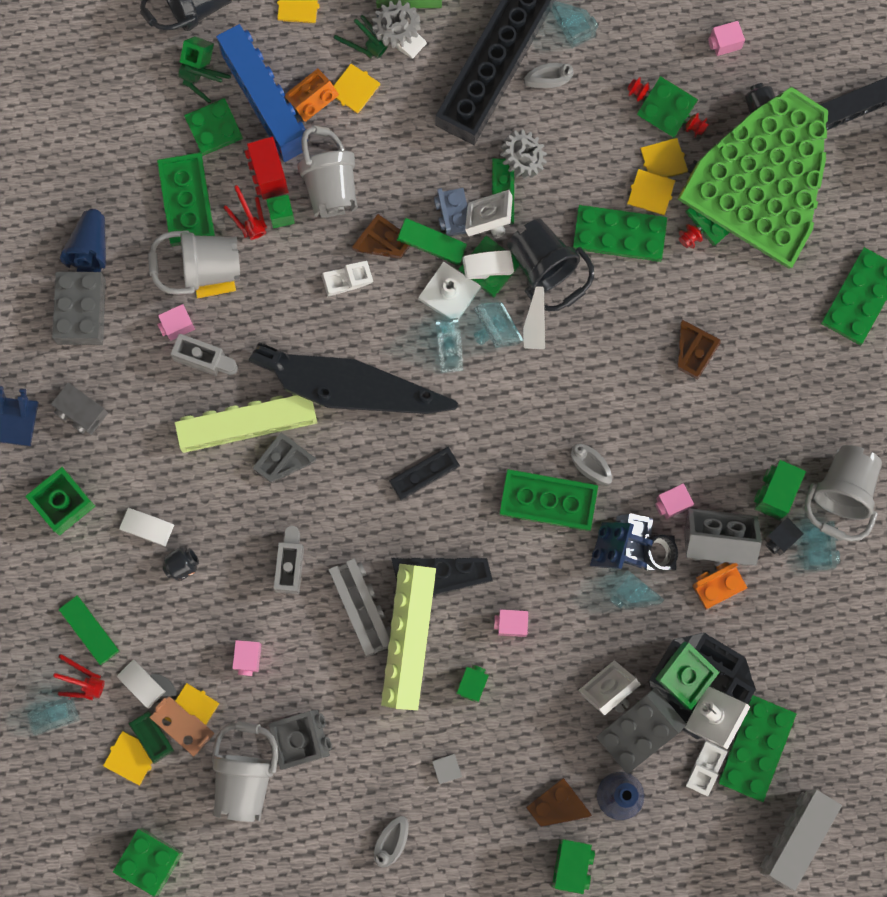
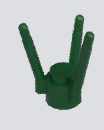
M361 15L360 18L367 28L358 19H354V23L369 38L365 44L368 47L367 50L337 35L333 36L334 39L365 54L370 59L373 56L377 59L380 58L388 48V45L385 46L383 44V40L379 41L377 39L373 26L364 15Z
M182 64L178 72V77L184 80L183 85L189 87L207 103H211V100L192 83H197L201 76L220 83L223 81L222 78L231 79V76L207 68L197 69L186 64Z

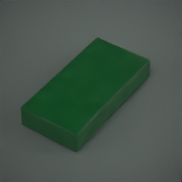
M147 711L128 724L153 764H156L173 753L174 749L160 727L150 719L151 713Z

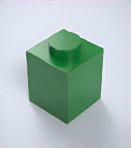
M196 36L183 42L180 62L197 69L209 65L214 43Z
M289 195L266 199L273 229L295 224Z
M472 665V668L466 667L456 695L479 703L489 675L485 674L486 669L476 665Z

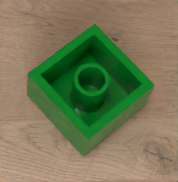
M779 460L775 465L772 464L769 469L767 468L762 481L765 482V485L758 489L753 502L756 503L754 510L780 521L789 513L806 471L782 460Z
M63 467L25 496L51 529L59 536L96 507Z
M143 828L138 829L113 873L156 897L159 896L183 852Z
M559 839L552 888L578 894H584L585 889L589 890L591 875L587 874L588 866L593 865L595 850H591L592 845Z

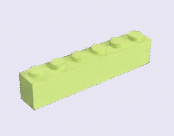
M292 394L293 396L287 398L283 396L272 397L270 401L264 403L253 401L248 403V406L241 408L239 406H230L225 408L223 412L207 411L200 417L184 416L180 418V421L175 422L181 451L185 453L317 424L314 404L310 400Z
M399 564L381 706L394 709L418 710L436 568Z

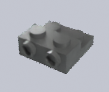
M318 710L307 711L269 723L270 732L278 745L280 770L330 756L329 751L332 749L330 739L324 735L323 728L326 722L324 716L321 713L319 714Z

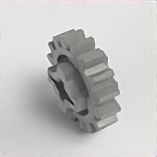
M398 0L397 5H394L392 1L389 2V7L382 5V12L376 11V18L372 19L373 30L379 41L383 40L385 46L390 42L392 48H395L397 43L404 47L405 41L411 44V37L417 38V30L421 29L420 17L416 12V8L410 9L408 2L402 6L401 0Z
M524 130L520 132L514 131L504 139L505 143L501 145V148L505 151L500 155L506 158L503 164H509L508 171H516V177L522 174L523 179L529 176L533 178L544 169L543 165L547 163L543 159L547 153L541 150L544 144H538L539 138L533 139L532 132L525 135Z

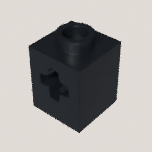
M787 517L764 538L767 542L765 545L773 554L778 553L780 556L804 533Z

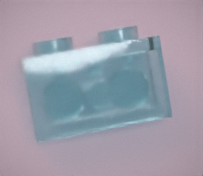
M829 521L828 523H826L834 528H837L835 527L834 521ZM803 523L804 571L835 569L840 562L839 550H836L835 542L838 539L820 532V529L812 523Z

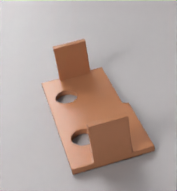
M171 697L164 698L150 716L151 720L193 757L215 734L195 715L191 716ZM165 717H169L172 721L169 726L162 724V720ZM191 736L193 742L190 745H186L183 742L184 737Z

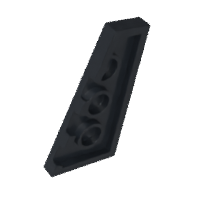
M391 558L396 581L399 564L436 568L433 596L493 582L487 558Z

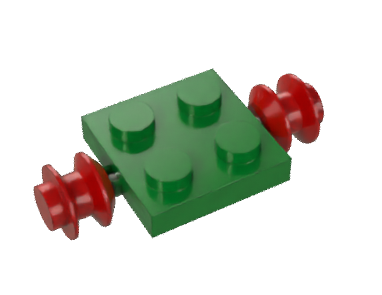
M661 76L651 91H649L650 83L642 84L641 77L637 80L633 79L627 88L630 91L628 96L636 95L637 102L644 98L646 99L637 115L673 138L676 137L684 123L686 124V132L694 131L695 138L698 134L702 136L709 126L706 123L707 118L704 120L699 119V113L692 116L689 115L698 99Z
M689 207L685 212L696 226L687 224L686 232L680 230L679 241L684 247L694 249L695 241L702 242L703 233L712 246H714L730 232Z

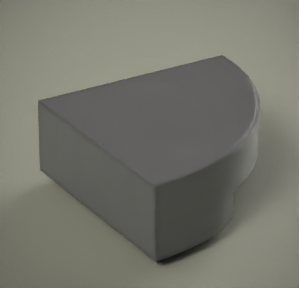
M151 674V677L166 691L161 697L177 696L176 688L169 679L159 674Z

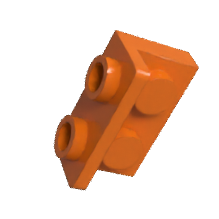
M318 68L285 94L286 100L291 103L304 122L339 96L331 81Z
M725 562L716 567L717 572L711 575L709 572H705L696 577L697 582L692 586L705 610L747 589L744 580L736 568L738 567L737 563L730 565L729 562Z

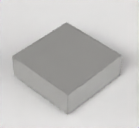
M455 754L432 761L439 784L462 777Z

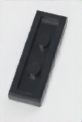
M448 446L389 480V483L400 501L456 470L460 465Z

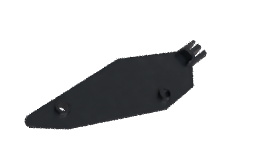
M261 342L257 344L249 358L250 363L274 372L286 391L327 408L417 414L444 412L458 408L456 400L356 359L286 354Z

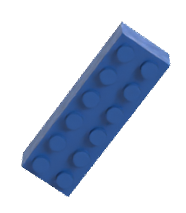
M238 24L217 35L216 38L223 59L269 137L273 136L277 151L283 162L303 153L301 140L306 129L301 121L297 122L296 112L291 103H286L285 93L280 84H275L272 70L269 66L265 67L263 55L259 48H254L252 44L253 39L249 31H244L241 25Z

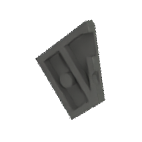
M281 432L255 464L253 470L270 483H273L315 463L316 458Z

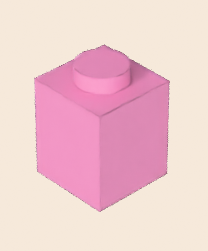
M735 21L714 27L708 41L710 48L715 50L717 56L742 49L745 38L739 22Z
M183 304L158 315L161 323L157 325L162 335H168L170 341L176 339L179 333L185 335L195 330Z
M684 483L660 494L656 498L657 503H655L661 516L664 515L666 519L688 510V508L694 505Z
M500 610L499 615L494 617V629L498 630V635L526 637L528 611Z
M236 640L233 669L238 671V675L252 676L253 672L259 671L261 644L259 642Z

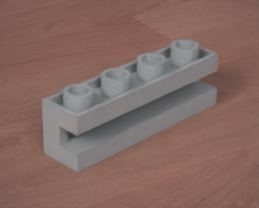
M354 558L342 566H335L329 569L366 657L387 649L391 629L389 626L385 628L381 619L385 618L381 606H375L372 598L376 595L371 584L366 585L363 576L367 574L362 563L357 564Z

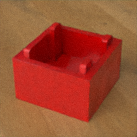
M273 136L247 143L248 150L244 152L247 159L251 158V161L248 162L249 170H254L256 174L252 176L253 183L259 185L255 187L256 194L258 196L262 195L263 200L289 193Z

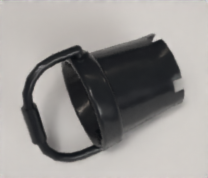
M141 0L140 14L151 27L160 30H175L182 27L185 31H190L198 26L199 21L232 3V0H166L178 22L170 25L157 22L156 18L145 7L148 0Z
M542 219L530 221L524 225L525 231L520 234L517 230L507 243V247L527 277L528 287L525 289V293L532 301L536 287H544V293L555 288L573 273L580 262L581 256L589 268L587 282L582 288L580 286L562 300V303L555 306L544 305V310L551 312L570 307L584 296L585 292L592 285L595 276L594 265L581 247L575 250V248L566 246Z

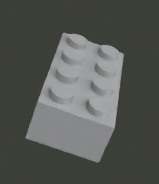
M818 790L801 792L795 803L798 805L794 814L790 813L784 822L786 828L783 834L776 836L772 844L775 847L770 856L766 855L760 866L763 868L760 874L788 890L795 891L842 807L840 803Z

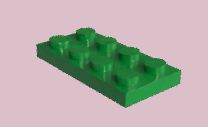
M202 153L157 160L168 232L189 231V233H194L195 236H215ZM181 237L169 238L171 247L181 245Z
M579 205L573 248L576 250L578 247H581L587 252L661 262L668 217Z
M864 247L821 324L861 346L887 300V259Z
M507 469L499 516L590 532L598 485Z
M753 695L748 703L750 708L737 731L718 784L757 801L764 802L797 713Z

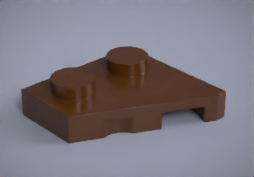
M377 214L352 246V250L360 253L401 259L410 248V245L398 241L397 237L400 229Z
M682 320L678 370L698 380L719 347L721 340Z
M564 778L526 807L540 827L592 816Z

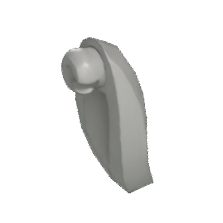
M562 63L540 65L527 73L524 78V84L527 87L534 88L559 87L572 78L573 67L570 64Z
M576 444L573 446L571 457L576 468L590 480L603 486L610 485L612 474L605 459L596 450L587 445Z
M397 817L379 835L374 850V861L379 867L390 866L403 852L409 830V823L406 817Z

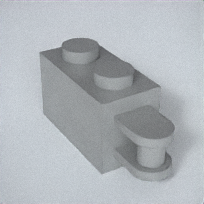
M179 333L171 352L175 362L217 376L218 372L228 375H234L237 372L238 367L235 360L225 356L221 348Z
M289 526L285 530L284 543L279 542L274 581L276 593L299 595L304 547L302 544H299L300 532L295 526Z

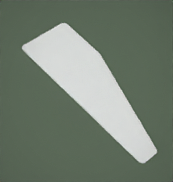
M544 287L535 288L523 328L524 348L545 349Z

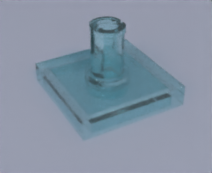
M502 302L482 303L473 308L483 325L482 329L474 333L475 338L479 337L476 340L478 344L483 345L491 339L495 348L516 346L524 341Z

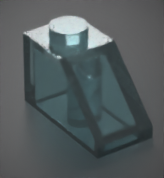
M558 1L553 3L552 14L571 48L595 38L598 25L593 16L590 17L587 10Z
M458 318L435 320L441 373L464 371Z
M628 570L608 593L611 597L610 601L620 609L622 606L625 609L659 606L664 601L661 596Z
M71 697L47 703L27 713L33 736L80 721L74 699Z

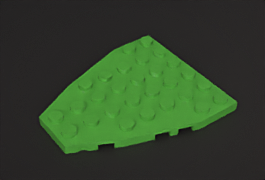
M793 87L788 88L749 114L697 162L677 200L786 268H792L814 226V222H812L814 209H817L818 201H816L818 189L821 188L826 162L824 139L827 138L826 122L828 121V110Z

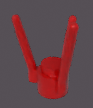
M235 185L234 188L248 217V220L245 221L246 226L244 227L226 205L223 208L240 228L245 238L249 237L250 240L258 239L266 234L265 229L267 228L260 200L258 197L255 198L258 220L257 217L252 216L239 186Z
M60 654L59 658L90 678L86 677L84 681L54 673V678L82 686L81 691L85 692L60 691L58 696L86 698L92 701L94 697L99 699L105 685V681L101 680V675L89 671Z

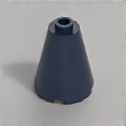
M89 209L83 212L64 246L60 260L69 269L71 265L77 268L76 272H101L102 268L103 270L105 269V217L99 210Z
M614 772L607 775L600 782L597 789V801L600 809L608 817L615 820H627L634 817L641 810L644 803V790L639 780L633 775L626 772ZM624 791L627 793V800H624L622 797Z

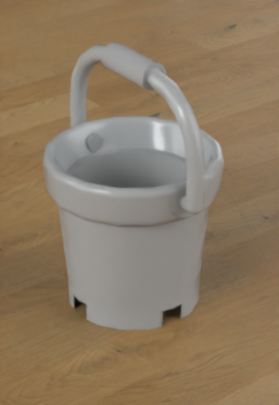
M312 125L303 132L301 142L304 159L297 163L301 178L305 180L314 217H317L319 213L321 218L344 215L345 208L350 207L351 212L358 209L353 169L355 168L354 153L344 151L341 141L329 128ZM311 133L330 136L339 151H329L309 156L307 147L308 135Z
M172 231L156 238L151 245L150 253H148L149 275L152 276L154 284L168 294H191L201 286L240 281L237 236H195L194 233H189V231ZM171 237H181L185 288L181 289L164 286L158 279L156 248L160 242Z
M843 445L840 447V450H837L824 480L818 482V484L812 483L810 485L804 506L807 517L813 525L820 529V532L840 541L846 540L850 542L862 540L873 529L878 515L873 510L875 505L873 496L882 466L881 459L875 453L871 452L869 457L863 454L864 448L853 445ZM812 496L818 505L832 514L853 520L870 518L868 526L859 535L850 536L826 523L822 524L812 514Z
M238 721L222 728L216 736L212 754L213 770L216 771L213 816L221 818V814H228V820L254 822L256 819L261 821L269 777H272L276 772L278 760L276 740L261 725ZM232 729L254 734L261 733L270 741L272 760L239 755H218L219 746L223 736Z

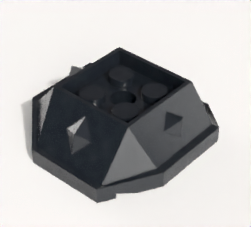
M706 633L673 639L648 680L650 691L656 687L687 724L696 705L692 710L687 709L655 679L685 641L690 643L720 672L709 687L746 704L749 703L756 691L746 657ZM686 728L682 729L683 732L687 733L695 739L702 738L688 731Z

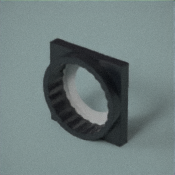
M643 535V538L650 539L653 543L662 544L666 551L664 561L655 563L651 554L652 546L643 545L644 562L647 563V567L644 569L676 570L678 548L675 543V535ZM668 547H669V550H670V559H669V561H668Z

